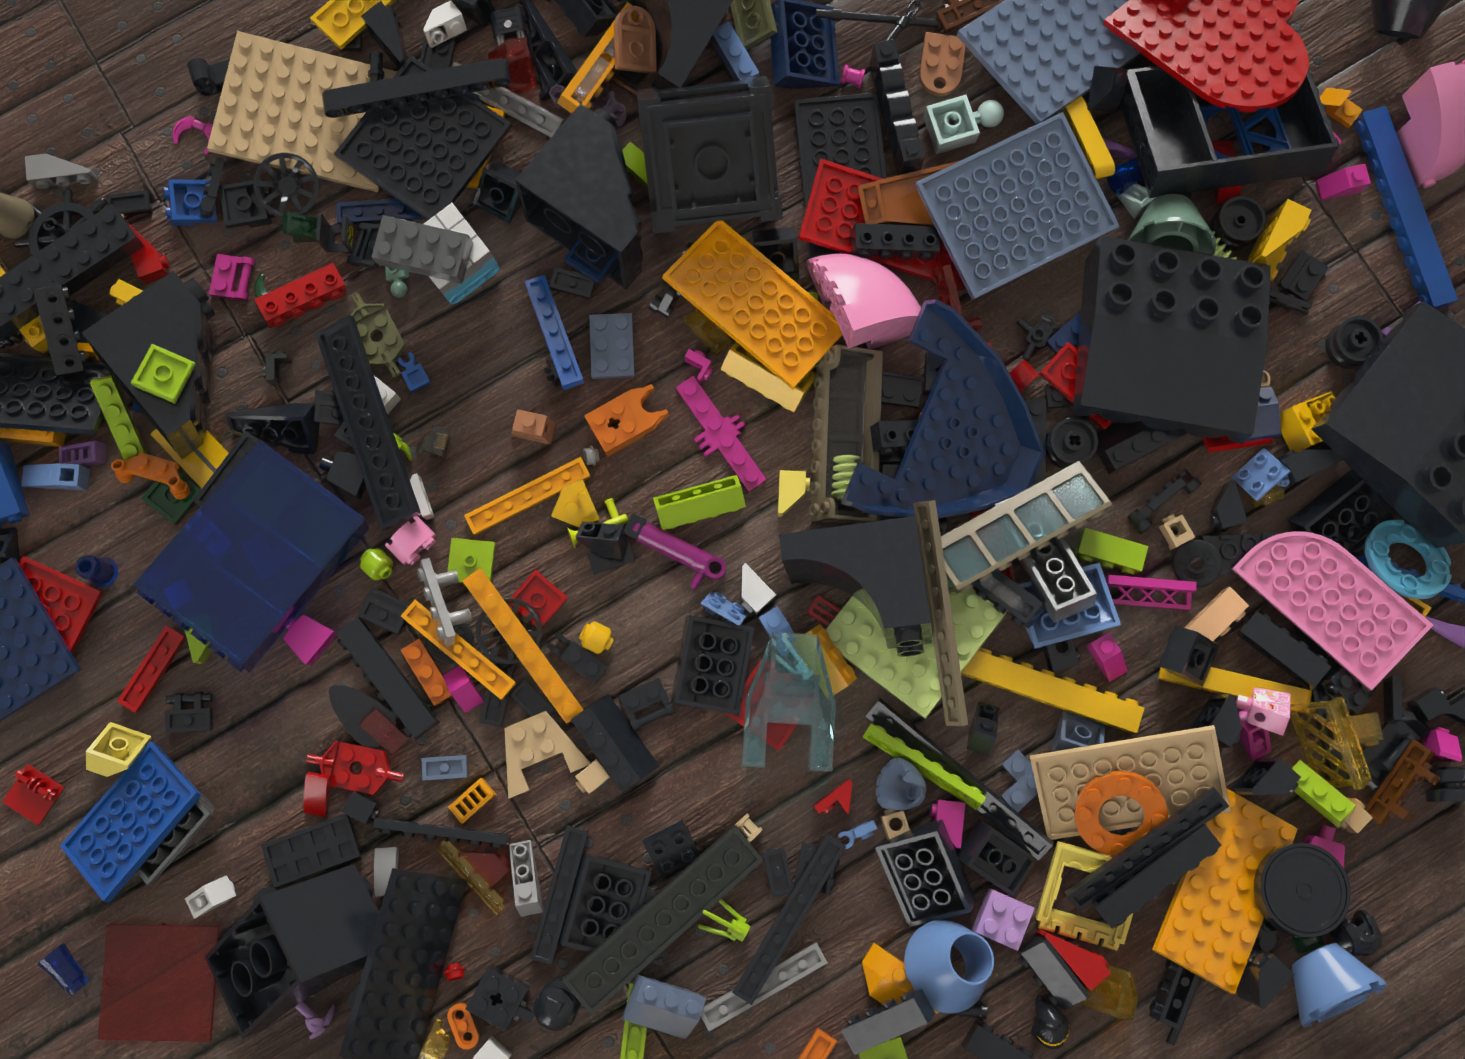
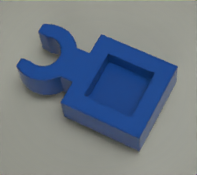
M409 352V362L405 363L401 357L398 358V362L406 369L401 374L409 390L413 393L431 384L421 363L415 365L416 358Z

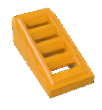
M480 778L448 808L460 823L463 824L497 794L484 778ZM478 787L486 794L485 798L476 790ZM472 792L480 801L478 804L470 796ZM465 798L474 807L472 810L463 802ZM458 804L466 811L467 814L465 816L457 809L456 806Z

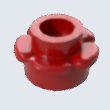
M460 963L447 966V970L443 972V975H446L447 981L459 980L465 977L464 970L466 968L461 967Z

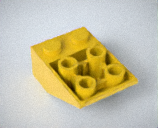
M1332 391L1292 406L1280 413L1281 433L1290 451L1295 450L1297 453L1324 442L1311 428L1331 411V404L1335 400Z

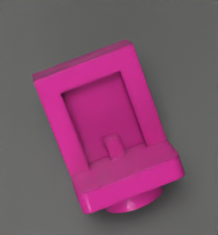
M689 349L685 355V362L701 370L697 376V381L702 384L703 380H708L713 372L711 361L705 358L706 355L701 351Z

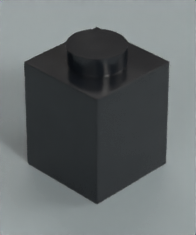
M353 791L342 812L363 824H370L371 821L374 822V818H378L381 811L378 808L381 803L360 792Z

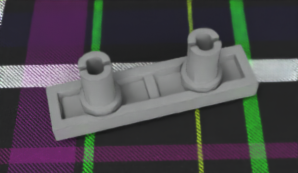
M430 558L422 559L420 569H417L419 581H423L425 585L423 589L426 601L430 600L432 606L430 607L431 617L438 623V627H436L438 638L440 640L443 639L445 647L454 645L456 635L453 626L471 622L472 620L469 608L449 613L440 591V587L458 583L457 572L453 570L436 574L434 573Z

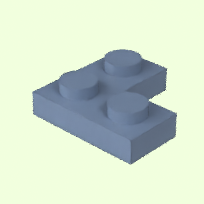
M1016 750L1001 764L1016 782L1000 797L1019 812L1038 792L1031 763L1019 750Z

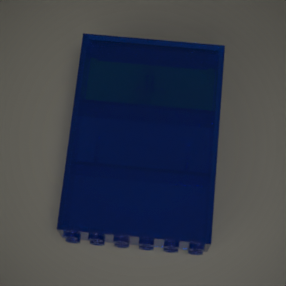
M259 440L133 585L139 589L136 592L151 605L156 602L154 607L167 617L175 616L172 620L187 632L192 629L193 631L190 634L204 645L209 642V648L223 659L225 656H228L229 658L226 661L240 672L245 669L250 673L366 534L369 526L364 517Z

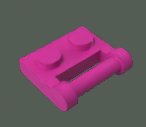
M217 254L209 295L217 298L247 301V288L251 268L255 265V259ZM239 266H243L238 291L234 292Z

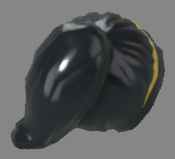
M1039 995L1035 1001L1037 1015L1033 1021L1032 1033L1046 1048L1051 1050L1059 1049L1069 1037L1071 1031L1070 1023L1063 1013L1056 1009L1054 1005L1047 1003L1045 998Z

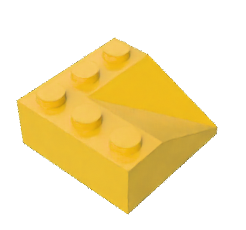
M1287 199L1266 220L1265 228L1258 236L1247 262L1271 266L1270 281H1273L1278 273L1276 269L1278 263H1281L1287 254L1284 251L1286 245H1290L1294 237L1297 238L1302 230L1305 231L1311 221L1308 217L1312 210Z

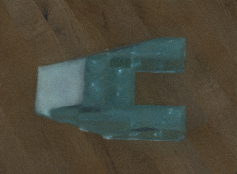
M772 632L746 697L742 766L765 768L767 722L810 725L809 770L832 772L836 702L818 635Z

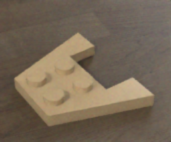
M547 711L504 728L508 798L530 790L522 771L523 768L561 752L564 755L570 773L591 764Z

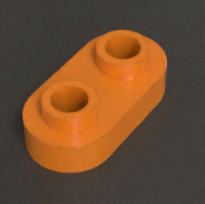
M456 1003L449 1009L447 1018L458 1046L462 1049H471L478 1043L480 1033L473 1014L465 1009L467 1004ZM457 1011H463L464 1017L458 1018ZM466 1032H470L472 1034L471 1040H467L465 1038Z

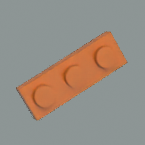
M420 638L400 650L434 706L439 705L452 696L441 671Z

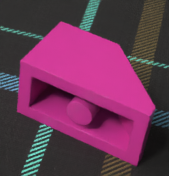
M1365 164L1343 168L1315 181L1320 201L1361 193L1371 184Z
M1110 632L1099 636L1085 645L1108 683L1128 672L1122 651Z
M1239 711L1242 725L1239 733L1241 735L1240 740L1251 761L1272 752L1269 731L1248 723L1247 711Z
M1436 727L1435 730H1429V733L1424 736L1422 745L1435 753L1432 760L1438 762H1462L1458 737L1449 734L1450 731L1447 729Z
M936 799L935 804L932 803L930 812V816L934 817L933 822L943 819L953 846L961 848L965 803Z

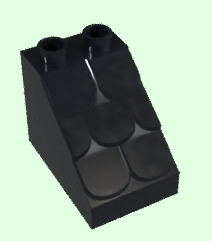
M580 104L515 179L525 220L570 251L578 239H580L581 242L575 248L574 254L601 272L614 253L618 251L617 258L606 271L605 276L627 290L642 272L643 253L640 244V229L632 201L633 192L627 178L623 151L615 131L617 123L605 110L598 108L595 112H592ZM586 249H589V258L597 259L599 256H601V259L595 262L589 261L585 255Z
M172 271L83 331L82 334L101 363L111 375H114L116 381L179 457L183 459L203 444V437L207 432L206 405L211 402L210 366L213 364V334L208 320L215 315V312L207 302L209 300L208 295L194 278L183 283L176 273ZM151 344L182 356L196 364L175 404L131 385V381Z

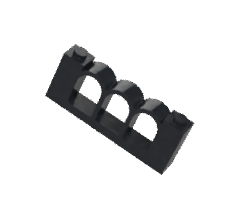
M895 39L876 42L873 44L869 67L896 173L898 176L919 171L922 168L925 155L918 134L917 124L912 115L910 97L905 88L904 74L899 62Z

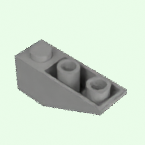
M49 154L25 156L26 180L37 189H47L49 186L55 185L64 187L69 186L71 183L88 184L91 181L98 180V176L90 169Z
M527 840L509 844L515 907L521 917L542 913L541 891L532 841Z

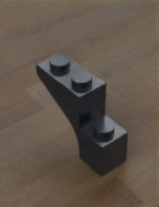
M1438 687L1428 688L1407 702L1414 714L1422 721H1429L1442 714L1465 726V693H1461L1448 702L1447 695Z

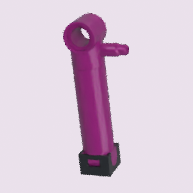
M632 514L625 527L626 537L640 542L697 571L690 588L696 590L704 575L714 581L720 580L725 576L726 564L723 559L715 557L648 523L647 520ZM714 563L719 564L722 568L718 574H713L709 570V567Z

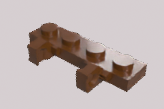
M944 0L946 3L944 4V9L937 11L936 17L944 33L977 19L1004 0Z
M1414 739L1364 809L1373 817V821L1384 827L1390 817L1395 820L1399 816L1410 823L1415 815L1402 807L1405 804L1402 800L1416 780L1420 782L1422 778L1435 786L1441 779L1430 772L1433 766L1428 763L1435 755L1433 751Z

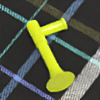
M613 498L604 501L611 519L603 523L617 525L628 523L626 514L619 516ZM567 527L574 548H576V544L579 542L576 540L578 531L570 530Z

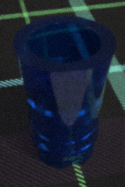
M1137 157L1116 165L1115 173L1106 177L1110 188L1116 194H1123L1131 186L1143 180Z
M89 555L82 556L76 561V573L98 587L111 585L118 576V566L111 558Z
M65 943L54 949L37 964L63 990L66 989L70 996L74 995L90 981L84 975L85 972L76 962Z

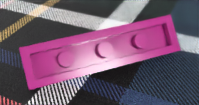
M1116 575L1105 577L1108 588L1117 587L1123 594L1118 599H1112L1114 604L1191 610L1192 592L1196 591L1197 583ZM1133 589H1139L1144 597L1139 601H1134L1128 593ZM1155 590L1161 591L1166 597L1161 603H1156L1150 597ZM1177 592L1185 593V605L1177 604L1172 599V596Z

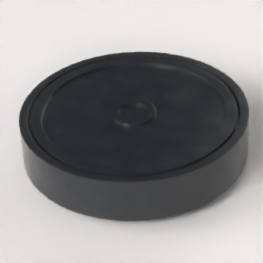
M1288 844L1272 850L1260 862L1254 878V894L1261 913L1273 927L1291 936L1316 937L1327 934L1343 921L1349 909L1351 890L1345 870L1331 853L1313 844Z

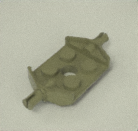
M355 293L356 297L352 294L351 298L356 309L351 316H354L371 367L386 366L393 378L397 377V375L399 376L401 372L396 365V361L403 355L406 345L384 304H365L359 293ZM376 332L383 334V338L379 342L372 341V336Z

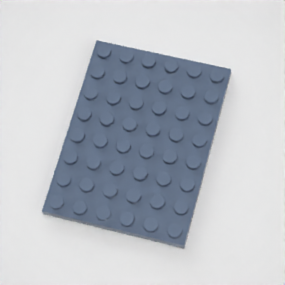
M1004 0L960 29L957 33V37L1036 124L1053 117L1091 90L1094 66L1123 68L1142 55L1103 26L1104 19L1127 2L1126 0Z
M1063 112L914 184L972 300L1120 227Z

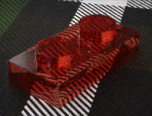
M376 708L360 723V727L392 755L408 739V736Z

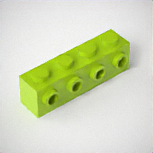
M737 475L653 498L662 530L674 529L680 525L695 523L698 520L716 517L730 511L735 512L746 507Z

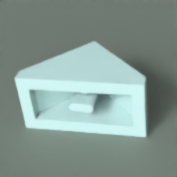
M1134 182L1116 192L1118 199L1134 219L1142 215L1148 204L1155 199L1149 198L1145 187Z

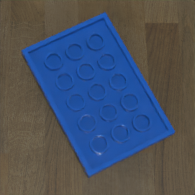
M150 741L131 766L121 774L63 841L60 847L102 901L110 903L202 794L156 743Z

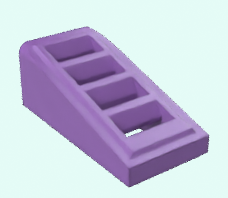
M93 440L59 447V464H80L84 467L106 464V444ZM69 451H71V461H69Z

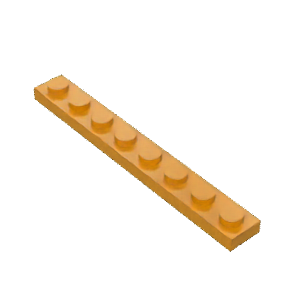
M481 568L477 569L463 579V583L565 723H569L573 717L584 709Z

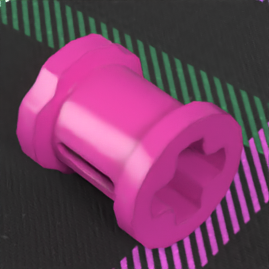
M845 65L841 84L846 82L861 88L865 69L860 71Z

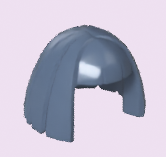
M902 758L890 760L881 770L882 774H879L876 783L878 786L876 788V797H878L877 801L880 806L889 810H907L921 805L926 798L927 792L926 783L921 773L911 763Z

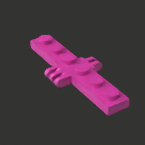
M694 376L676 387L677 392L705 430L694 438L696 443L703 439L705 440V442L698 446L700 450L709 446V449L703 453L705 457L719 450L748 493L764 483L766 478L737 438L741 434L739 430L745 426L743 421L737 425L734 424L740 420V416L737 414L733 418L729 416L723 418Z

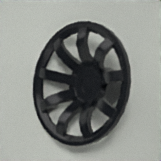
M277 153L263 160L258 166L254 176V191L258 201L267 211L276 216L291 218L300 216L312 208L319 194V179L312 165L304 158L293 153ZM285 158L297 160L291 173L287 171ZM279 159L282 174H277L268 164ZM304 165L311 175L298 179L296 177L301 166ZM263 169L276 179L275 182L259 181ZM313 180V193L300 188L301 184ZM259 187H272L276 191L263 199ZM298 193L311 198L303 208L297 199ZM281 196L279 211L268 205L271 200ZM288 199H292L298 211L285 212Z
M503 598L506 603L514 604L512 612L515 616L517 615L519 605L530 612V614L519 621L524 625L534 618L537 631H526L530 636H536L534 642L539 646L542 638V623L535 609L522 600ZM483 610L475 628L477 643L481 651L491 660L498 663L516 664L521 662L518 657L514 658L513 650L492 621L485 617L487 614ZM482 622L495 627V631L481 635ZM497 637L499 640L493 649L489 651L483 641ZM503 643H507L508 659L495 656Z

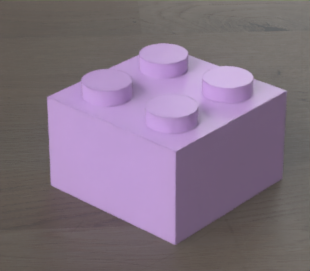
M988 888L971 930L1018 951L1035 908Z

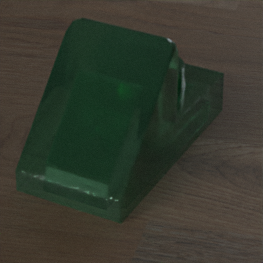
M287 211L283 213V234L293 236L295 243L317 242L318 218Z

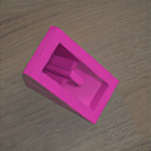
M460 665L443 675L450 694L465 713L484 702L469 674Z

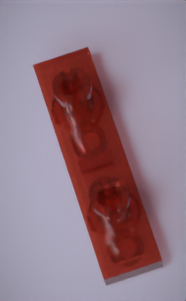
M951 264L934 268L933 278L938 288L939 301L954 308L963 317L957 291L966 289L961 277L954 279ZM979 317L966 320L975 331L982 329V321Z

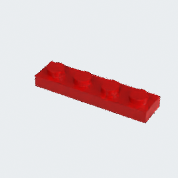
M165 626L117 702L131 711L139 713L187 637L173 628Z

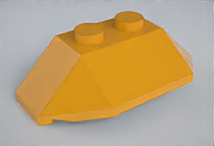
M873 943L862 960L869 995L883 1004L891 998H894L895 1001L900 999V996L909 990L915 992L910 980H907L904 962L876 943Z

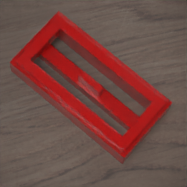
M817 595L806 614L828 627L831 623L814 613L813 609L821 612L831 620H834L835 616L818 606L817 603H823L838 614L841 609L820 595Z

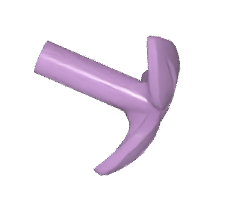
M304 1002L296 1005V1009L306 1017L305 1023L308 1030L313 1033L309 1036L310 1040L321 1035L326 1030L324 1028L325 1025H329L334 1017V1004H332L325 1017H319Z

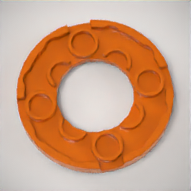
M1112 771L1110 774L1093 778L1080 791L1074 810L1076 826L1083 840L1097 852L1111 857H1115L1168 819L1167 805L1159 788L1146 777L1129 771ZM1112 797H1131L1139 802L1143 808V822L1135 831L1124 835L1113 834L1103 828L1099 822L1098 814L1100 807Z

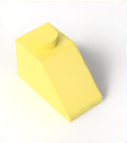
M780 470L778 517L786 514L805 496V491H809L810 478H806V471Z

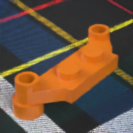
M139 452L137 456L126 460L117 459L111 464L116 478L121 483H129L137 475L167 484L170 487V492L176 499H184L190 494V487L182 480L178 472L180 467L176 462Z

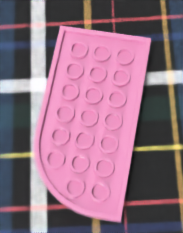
M1309 532L1277 534L1254 546L1232 568L1236 574L1368 690H1373L1433 626L1430 621L1345 548L1322 535Z

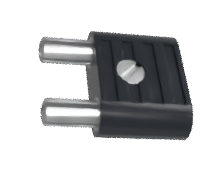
M520 7L498 10L489 14L494 39L497 40L500 51H502V46L503 50H506L504 39L517 36L519 46L523 47L521 36L524 47L526 46L524 35L526 34V27Z

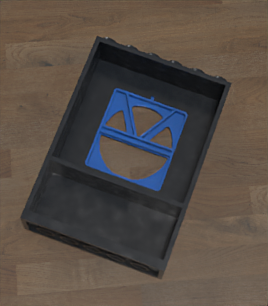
M1159 66L1130 69L1127 72V83L1125 84V90L1120 101V107L1149 198L1166 194H1183L1324 174L1329 164H1331L1336 150H1338L1339 141L1334 136L1332 123L1327 118L1325 105L1320 100L1319 89L1315 87L1313 74L1309 69L1301 88L1291 99L1272 109L1268 107L1257 109L1256 112L1258 113L1244 123L1238 108L1229 106L1221 108L1213 105L1191 91ZM1226 109L1228 110L1244 156L1228 157L1214 150L1206 128L1207 121L1214 114ZM1266 117L1275 128L1276 138L1247 130ZM1250 141L1269 146L1270 149L1266 153L1254 154Z

